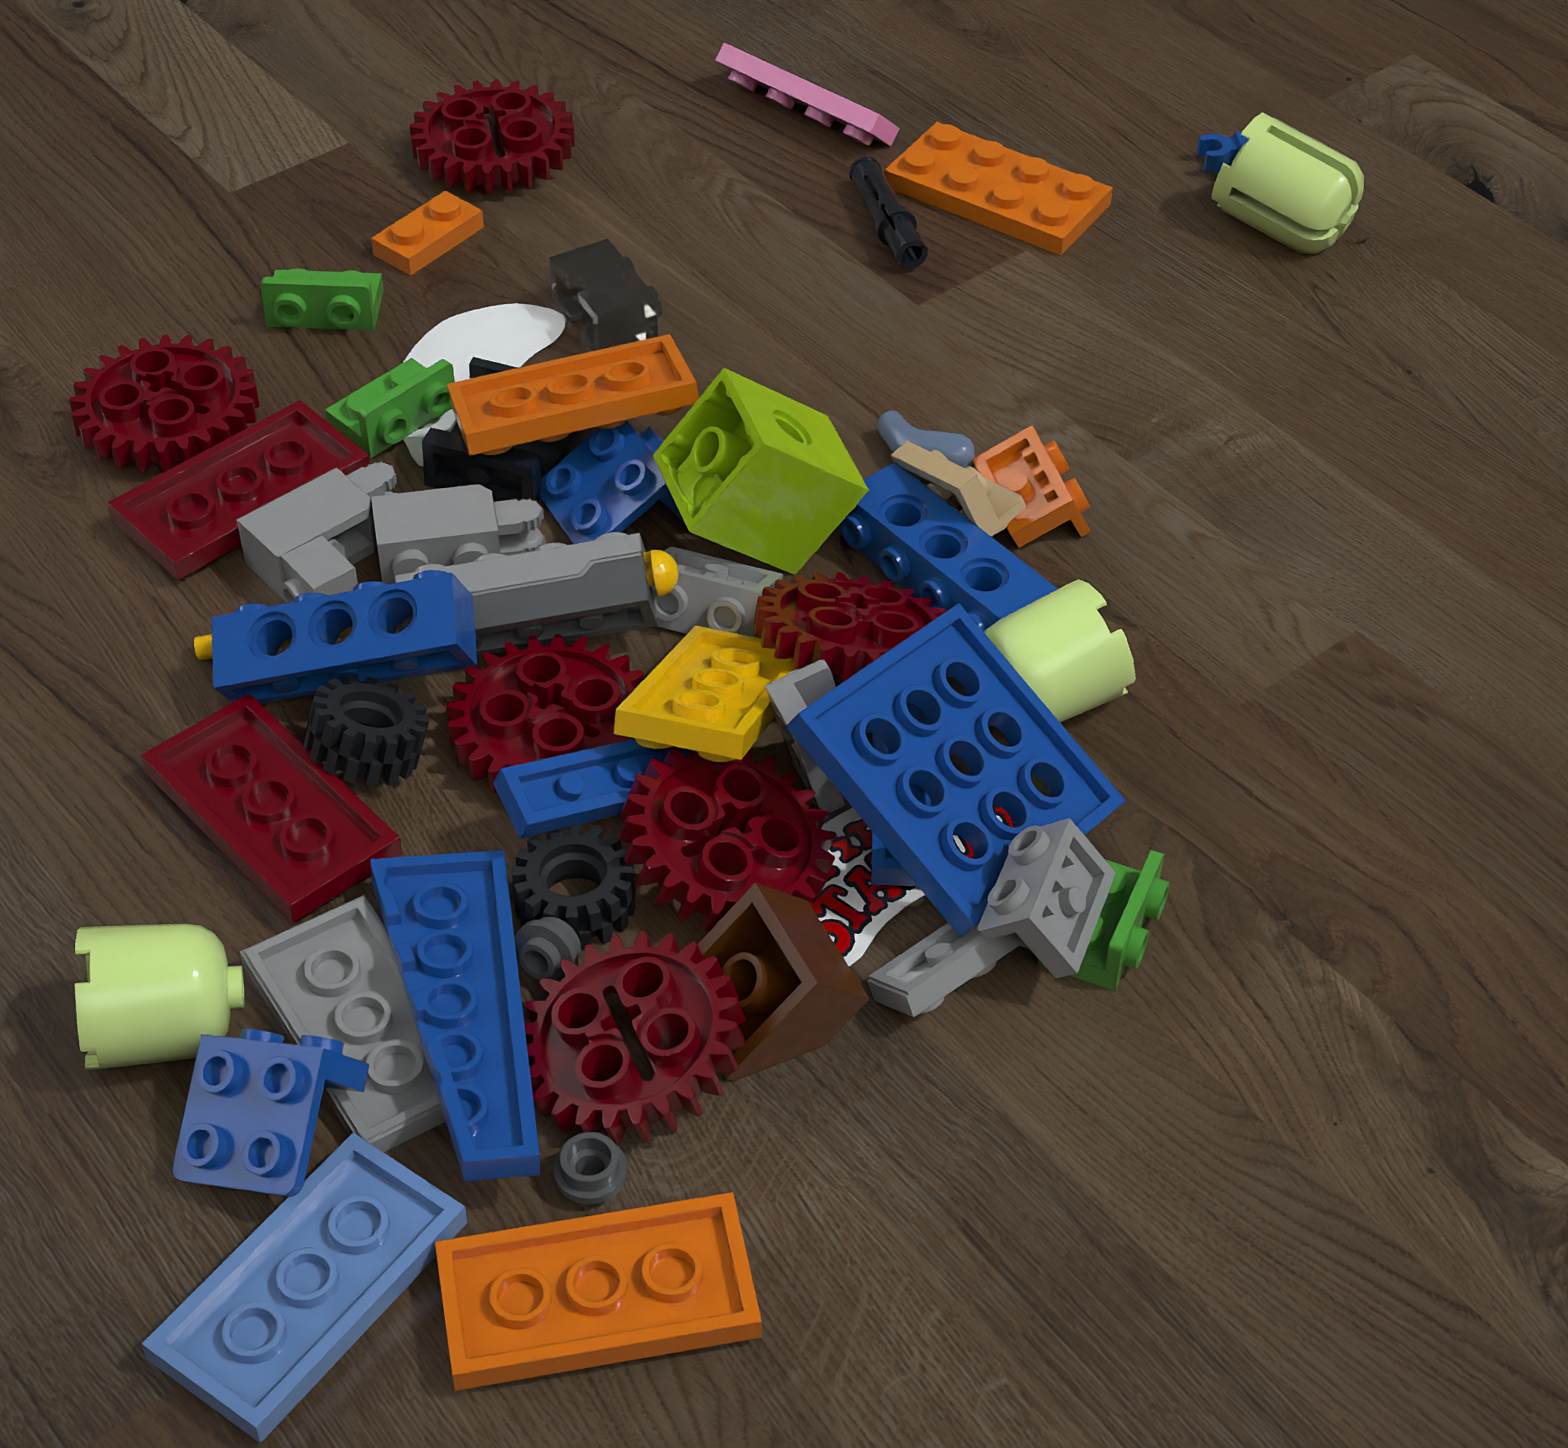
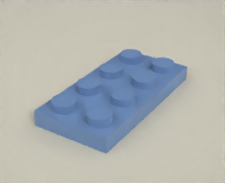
M352 1133L304 1181L301 1191L295 1196L288 1197L142 1343L146 1359L261 1443L437 1256L435 1241L453 1239L467 1224L466 1208L355 1133Z

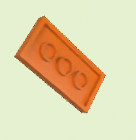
M939 122L931 126L884 170V175L889 184L898 193L1060 256L1111 205L1113 187L1094 181L1089 176L1070 172L1049 164L1041 158L1030 157L1006 148L998 142L982 139L963 132L953 125Z
M670 334L447 384L451 406L469 455L479 453L497 455L508 451L514 445L536 440L544 442L558 441L567 437L571 432L593 427L601 429L615 428L624 424L626 420L650 414L658 416L672 415L679 412L685 406L695 404L699 399L697 382Z
M733 1192L435 1241L455 1391L762 1338V1320Z

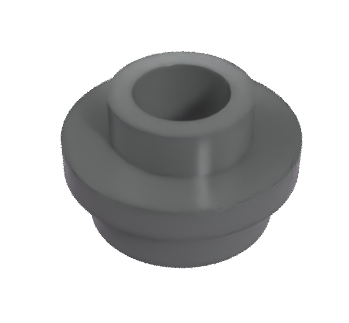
M543 917L539 920H532L523 925L516 933L514 938L516 957L522 968L530 976L540 981L542 978L561 982L566 976L560 961L567 959L578 966V957L581 953L580 940L572 927L563 920L555 917Z
M585 1132L575 1135L564 1144L555 1158L553 1166L554 1181L562 1195L573 1202L588 1205L605 1202L618 1194L626 1182L627 1162L625 1155L609 1137L603 1134ZM588 1169L600 1171L598 1174L589 1176L580 1174Z

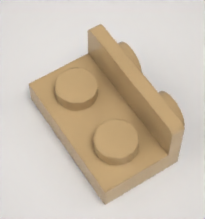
M907 441L891 454L894 462L991 537L1005 529L1009 522L1026 508L1021 495L984 478L973 467L963 468L949 461L937 450L930 452Z

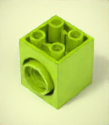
M726 368L722 369L653 454L655 462L689 532L792 574H797L869 491L827 415Z

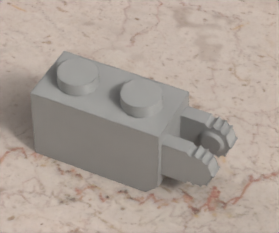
M382 461L380 463L374 462L373 464H368V467H361L348 475L335 468L237 519L245 564L283 599L280 585L285 582L281 555L322 535L352 565L373 554L377 541L371 497L397 494L390 491L397 484L393 465L382 463Z
M479 484L371 497L382 582L386 584L396 583L395 575L411 573L422 565L441 564L451 566L469 563L485 554L499 553L509 556L532 552L537 547L546 544L545 535H542L539 528H537L540 527L544 515L543 508L540 507L536 500L532 501L530 498L524 500L523 498L521 501L513 499L493 502L492 491Z

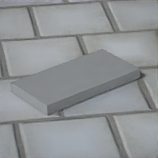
M364 895L240 951L245 971L291 1044L299 1045L301 1035L338 1040L345 1043L343 1055L369 1064L364 1093L323 1088L324 1097L349 1136L355 1133L384 1153L446 1122L386 928Z

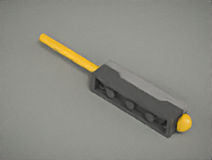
M611 532L597 537L595 541L572 545L547 543L537 547L532 552L509 556L490 553L479 556L469 563L451 566L426 564L416 568L411 573L395 575V582L412 580L415 574L428 570L452 572L473 595L477 657L485 652L490 654L505 652L504 643L511 642L519 650L528 648L529 636L535 635L543 646L551 644L555 634H561L563 642L578 640L581 636L589 638L658 626L652 587H656L658 597L667 595L678 582L679 570L676 561L668 553L661 550L646 552L640 533L627 535L621 532ZM413 616L406 617L398 624L397 628H400V632L409 626ZM352 627L341 632L338 638L348 637ZM212 634L194 638L195 653L199 661L213 659ZM292 638L283 642L279 648L288 647Z

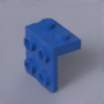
M628 419L624 424L615 428H598L541 478L539 496L573 544L595 541L597 537L606 533H622L658 500L664 503L684 522L653 457V454L664 440L650 425L641 431Z
M241 1029L239 1038L201 1034L173 1162L174 1176L180 1181L287 1197L297 1195L303 1188L323 1088L364 1093L369 1064L343 1055L345 1043L325 1037L301 1035L300 1044L294 1045L283 1043L284 1036L256 1029Z

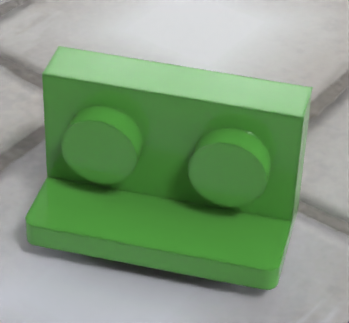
M300 268L275 270L274 276L264 277L260 285L267 327L374 331L384 292L382 273H361L354 270L344 272L307 271Z
M410 358L325 409L326 420L365 451L369 458H373L452 409L447 384L455 382L453 365L445 359H441L426 368L413 358Z
M1151 850L1142 871L1106 860L1116 874L1077 974L1068 976L1116 991L1126 966L1134 969L1139 967L1149 938V930L1144 929L1143 926L1147 917L1155 920L1160 918L1170 889V882L1160 879L1164 860L1163 853ZM1038 959V965L1045 967L1043 963Z

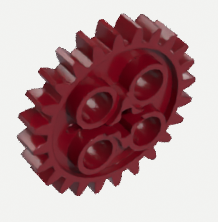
M494 79L490 87H483L478 80L474 81L473 89L470 90L455 85V94L452 96L438 92L437 103L424 101V112H415L414 123L410 124L413 159H418L419 169H429L430 179L432 180L445 176L446 187L449 188L459 182H463L465 184V192L472 191L477 185H484L486 194H491L495 185H502L507 192H512L513 183L516 182L532 187V177L536 176L548 180L550 179V169L562 170L564 168L563 159H571L572 147H575L572 112H566V103L564 101L554 102L553 92L539 95L537 85L522 90L520 89L519 81L516 80L508 87H501L499 79ZM484 114H488L493 123L495 144L497 150L501 151V157L495 155L490 125L485 119Z
M168 334L163 335L159 345L153 346L145 338L139 339V349L134 351L123 345L117 346L119 357L114 359L109 356H99L101 369L85 368L83 370L85 381L74 382L73 387L76 396L69 398L77 437L82 438L84 449H95L97 460L99 461L113 456L115 466L118 469L125 467L131 461H136L138 473H144L151 463H159L160 469L164 473L170 469L172 462L180 461L182 463L247 428L246 424L256 423L255 409L260 407L253 369H247L245 358L243 356L233 358L230 346H225L215 351L213 339L210 338L195 346L193 345L191 335H186L179 344H171Z
M813 572L812 580L794 574L791 577V583L777 579L774 582V588H763L762 596L757 598L753 624L755 625L754 636L762 637V648L775 649L774 658H794V669H801L818 660H825L831 673L839 675L840 681L843 683L947 610L945 608L931 607L933 600L931 598H912L913 589L898 590L891 587V581L872 584L865 575H861L857 581L849 580L841 572L836 573L835 579H828L818 572Z
M555 634L550 646H542L536 636L532 635L529 636L528 649L520 651L511 642L504 643L505 657L500 659L488 652L482 654L484 670L476 667H466V683L453 685L454 701L447 703L450 746L455 747L457 763L459 765L469 764L470 777L473 781L489 776L490 792L495 794L497 790L493 782L501 768L635 739L614 734L616 708L644 680V673L642 670L630 671V659L627 655L611 660L610 645L606 643L591 652L587 650V638L581 636L570 647L564 646L561 634Z
M673 746L669 748L663 762L652 758L644 775L638 774L630 789L620 817L625 819V822L620 831L619 839L631 843L624 858L625 862L629 864H644L636 881L639 886L658 883L661 887L655 900L656 904L662 905L672 899L677 900L681 903L678 919L684 921L694 911L703 914L704 930L708 932L714 927L717 919H722L754 883L807 900L811 905L814 898H818L829 878L827 873L835 861V856L828 852L835 839V834L821 829L829 815L826 810L808 808L816 792L812 789L796 792L792 785L797 777V772L793 770L778 776L773 772L775 757L770 755L759 765L752 762L751 748L742 760L734 759L727 762H715L699 756L698 751L689 749L685 756Z
M646 931L639 933L634 946L630 948L624 947L618 934L613 935L610 941L609 952L600 955L595 947L588 944L585 946L586 962L577 966L567 959L560 961L566 976L561 982L542 978L539 982L547 996L546 1001H526L524 1005L532 1022L524 1023L533 1100L544 1118L550 1115L553 1116L560 1131L566 1133L574 1126H577L580 1133H599L602 1127H604L608 1137L617 1146L622 1141L626 1129L633 1127L642 1142L649 1141L651 1123L659 1120L673 1133L677 1131L675 1113L682 1108L698 1117L703 1114L697 1099L701 1092L716 1096L722 1095L724 1091L716 1072L730 1073L736 1072L738 1069L731 1050L745 1046V1039L739 1027V1024L745 1021V1016L737 999L738 994L729 975L723 974L718 959L715 956L704 959L698 944L695 942L690 943L680 951L673 934L668 933L656 948L652 946ZM610 993H617L654 1069L655 1076L650 1081L642 1079L607 1005L606 997Z

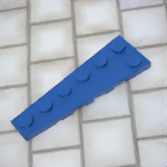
M504 850L371 859L373 890L464 1181L540 1175V1154Z

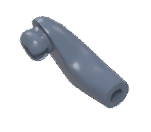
M894 410L884 413L876 423L877 431L892 453L909 441L930 452L937 450L949 461L963 468L968 466L974 468L975 466L972 460L976 457L974 445L965 435L915 428Z

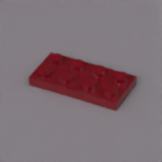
M298 400L107 502L111 521L179 580L241 545L237 519L335 468L348 475L361 467H368L370 460L369 455L304 402Z
M249 693L140 755L144 772L293 923L371 875V859L394 858L403 855L400 836L336 775H331L324 771L325 765L322 762L315 764L310 758L311 752L306 751L304 745Z

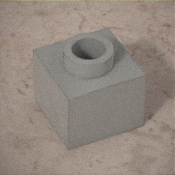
M323 535L281 555L285 582L280 585V589L285 603L293 602L296 596L304 593L333 595L353 591V587L358 584L356 568Z

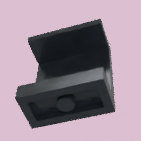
M473 357L469 363V375L471 379L518 367ZM456 422L451 432L430 427L422 441L424 483L426 486L438 489L479 484L492 491L493 502L513 499L521 501L523 498L524 500L530 498L538 503L541 499L539 496L541 478L561 462L577 431L571 432L567 437L558 441L544 442L536 440L514 445L508 451L497 455H485L482 453L469 455L458 422Z

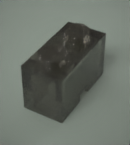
M608 239L550 257L552 301L571 324L581 321L585 325L580 327L581 337L592 351L658 337V317L662 315V303L658 292L652 285H646L636 273L631 259L627 256L623 257Z

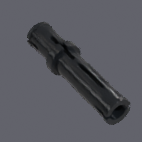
M863 156L856 159L849 168V177L851 181L853 180L866 207L875 220L874 230L879 240L890 247L900 267L913 269L920 266L928 256V248L916 231L917 221L912 211L906 206H902L894 189L882 172L879 162L876 163L877 160L874 157Z

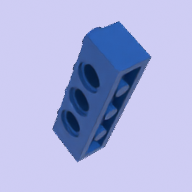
M896 462L864 479L869 491L840 523V536L844 538L845 542L852 549L859 550L880 567L891 581L898 582L905 589H913V595L916 598L933 599L931 607L945 608L948 611L959 603L983 632L1000 619L1058 590Z
M428 570L419 572L413 576L412 580L392 584L375 581L363 582L354 586L353 591L333 595L304 593L296 596L293 602L274 606L263 604L239 606L234 610V613L211 617L213 688L231 702L249 693L260 704L316 695V691L321 685L327 687L328 681L335 678L344 684L346 676H356L359 683H366L367 677L378 678L377 683L477 666L473 595L452 572ZM413 616L411 623L406 629L395 633L398 624L403 619ZM352 627L349 636L341 643L336 644V640L341 632ZM292 638L289 647L277 655L281 644Z

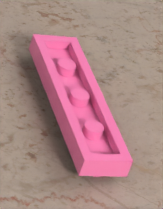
M723 43L715 60L731 70L728 79L751 92H754L757 85L768 89L766 95L768 99L790 110L793 109L795 103L807 107L804 113L805 116L828 128H831L834 120L846 125L843 133L870 147L873 139L891 146L900 129L872 110L726 43Z

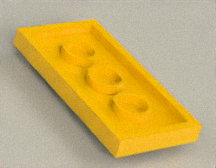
M695 625L616 708L614 734L635 738L636 743L647 748L664 749L675 746L698 751L699 756L710 761L727 762L734 759L742 760L775 718L765 685L784 677L791 671L797 670L793 668L794 658H774L775 649L762 648V638Z

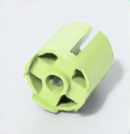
M1265 113L1259 114L1242 131L1241 135L1248 138L1249 141L1241 147L1231 166L1225 163L1222 164L1214 183L1211 199L1218 202L1217 206L1221 207V210L1300 254L1320 253L1332 246L1352 222L1358 209V203L1362 199L1364 175L1356 161L1276 118H1272Z

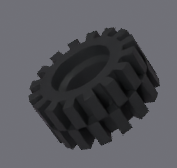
M346 676L344 684L335 678L328 681L327 687L321 685L313 698L304 736V747L306 751H311V760L315 764L326 761L324 771L334 775L338 770L345 772L343 780L355 783L356 776L365 777L366 785H377L379 777H382L387 784L397 783L399 776L404 779L411 776L413 769L416 770L429 724V716H425L427 709L423 703L415 704V695L409 691L401 695L398 694L399 686L389 682L384 688L377 685L378 678L367 677L366 683H359L356 676Z
M580 824L569 827V834L560 835L559 830L546 832L547 841L545 842L537 835H534L527 841L528 851L520 849L515 857L516 866H512L515 910L517 918H521V927L529 921L539 920L543 917L561 919L576 932L580 940L581 951L585 950L586 945H592V937L597 936L604 945L611 941L613 928L622 933L628 926V915H634L636 898L634 864L626 863L624 859L628 847L621 849V840L613 833L603 841V828L593 825L588 835L581 834ZM571 878L588 879L599 884L596 889L577 896L561 895L550 890L556 883Z

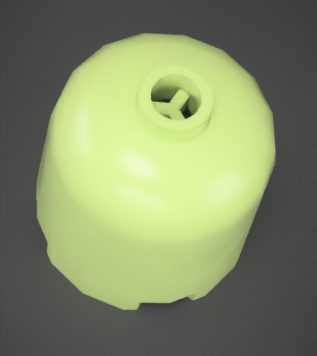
M1079 579L1009 614L984 631L986 636L1060 723L1127 694L1128 691L1125 687L1134 683L1136 679L1133 657L1123 630L1119 629L1110 633L1104 619L1097 611V609L1107 605L1105 599L1089 583Z
M201 925L80 927L77 930L75 955H86L88 982L75 983L80 1051H88L85 1056L86 1070L197 1057L201 1034L225 1037L229 1029L231 1009L244 1008L245 1006L242 966H228L224 945L215 933Z

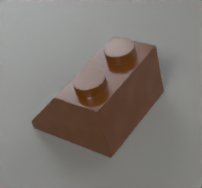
M757 883L751 886L698 944L703 958L715 956L718 959L723 974L730 976L738 994L737 999L745 1016V1021L739 1024L745 1039V1046L731 1050L738 1069L736 1072L723 1073L727 1080H740L825 1046L869 1000L868 995L808 901Z

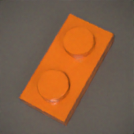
M444 191L372 237L373 255L411 276L483 229V210Z

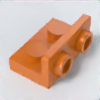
M1033 425L972 459L978 472L984 478L1022 496L1026 508L1007 525V529L1018 548L1070 519L1081 537L1091 532L1082 515V512L1091 508L1075 477L1064 482L1061 475L1071 470L1055 440L1044 445Z

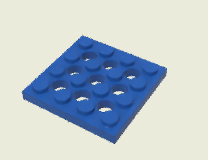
M959 603L803 709L786 725V728L960 937L980 922L988 904V895L996 885L1009 854V845L1021 831L1031 826L1041 827L1070 818L1085 835L1126 801ZM951 676L957 679L964 687L966 696L955 692L948 684L946 677ZM906 704H914L920 708L927 718L928 725L914 719L909 713ZM988 726L998 728L1006 737L1008 746L997 742L990 734ZM872 732L878 735L886 744L888 754L881 753L873 748L866 737V733ZM949 754H955L964 760L970 770V776L959 772L953 766ZM1032 775L1040 778L1046 784L1050 797L1043 795L1035 788L1031 781ZM909 784H917L923 788L930 798L931 806L920 803L911 793ZM992 805L1002 807L1009 814L1013 827L1006 826L996 817ZM953 835L964 838L970 844L974 852V859L963 855L957 849L953 841Z

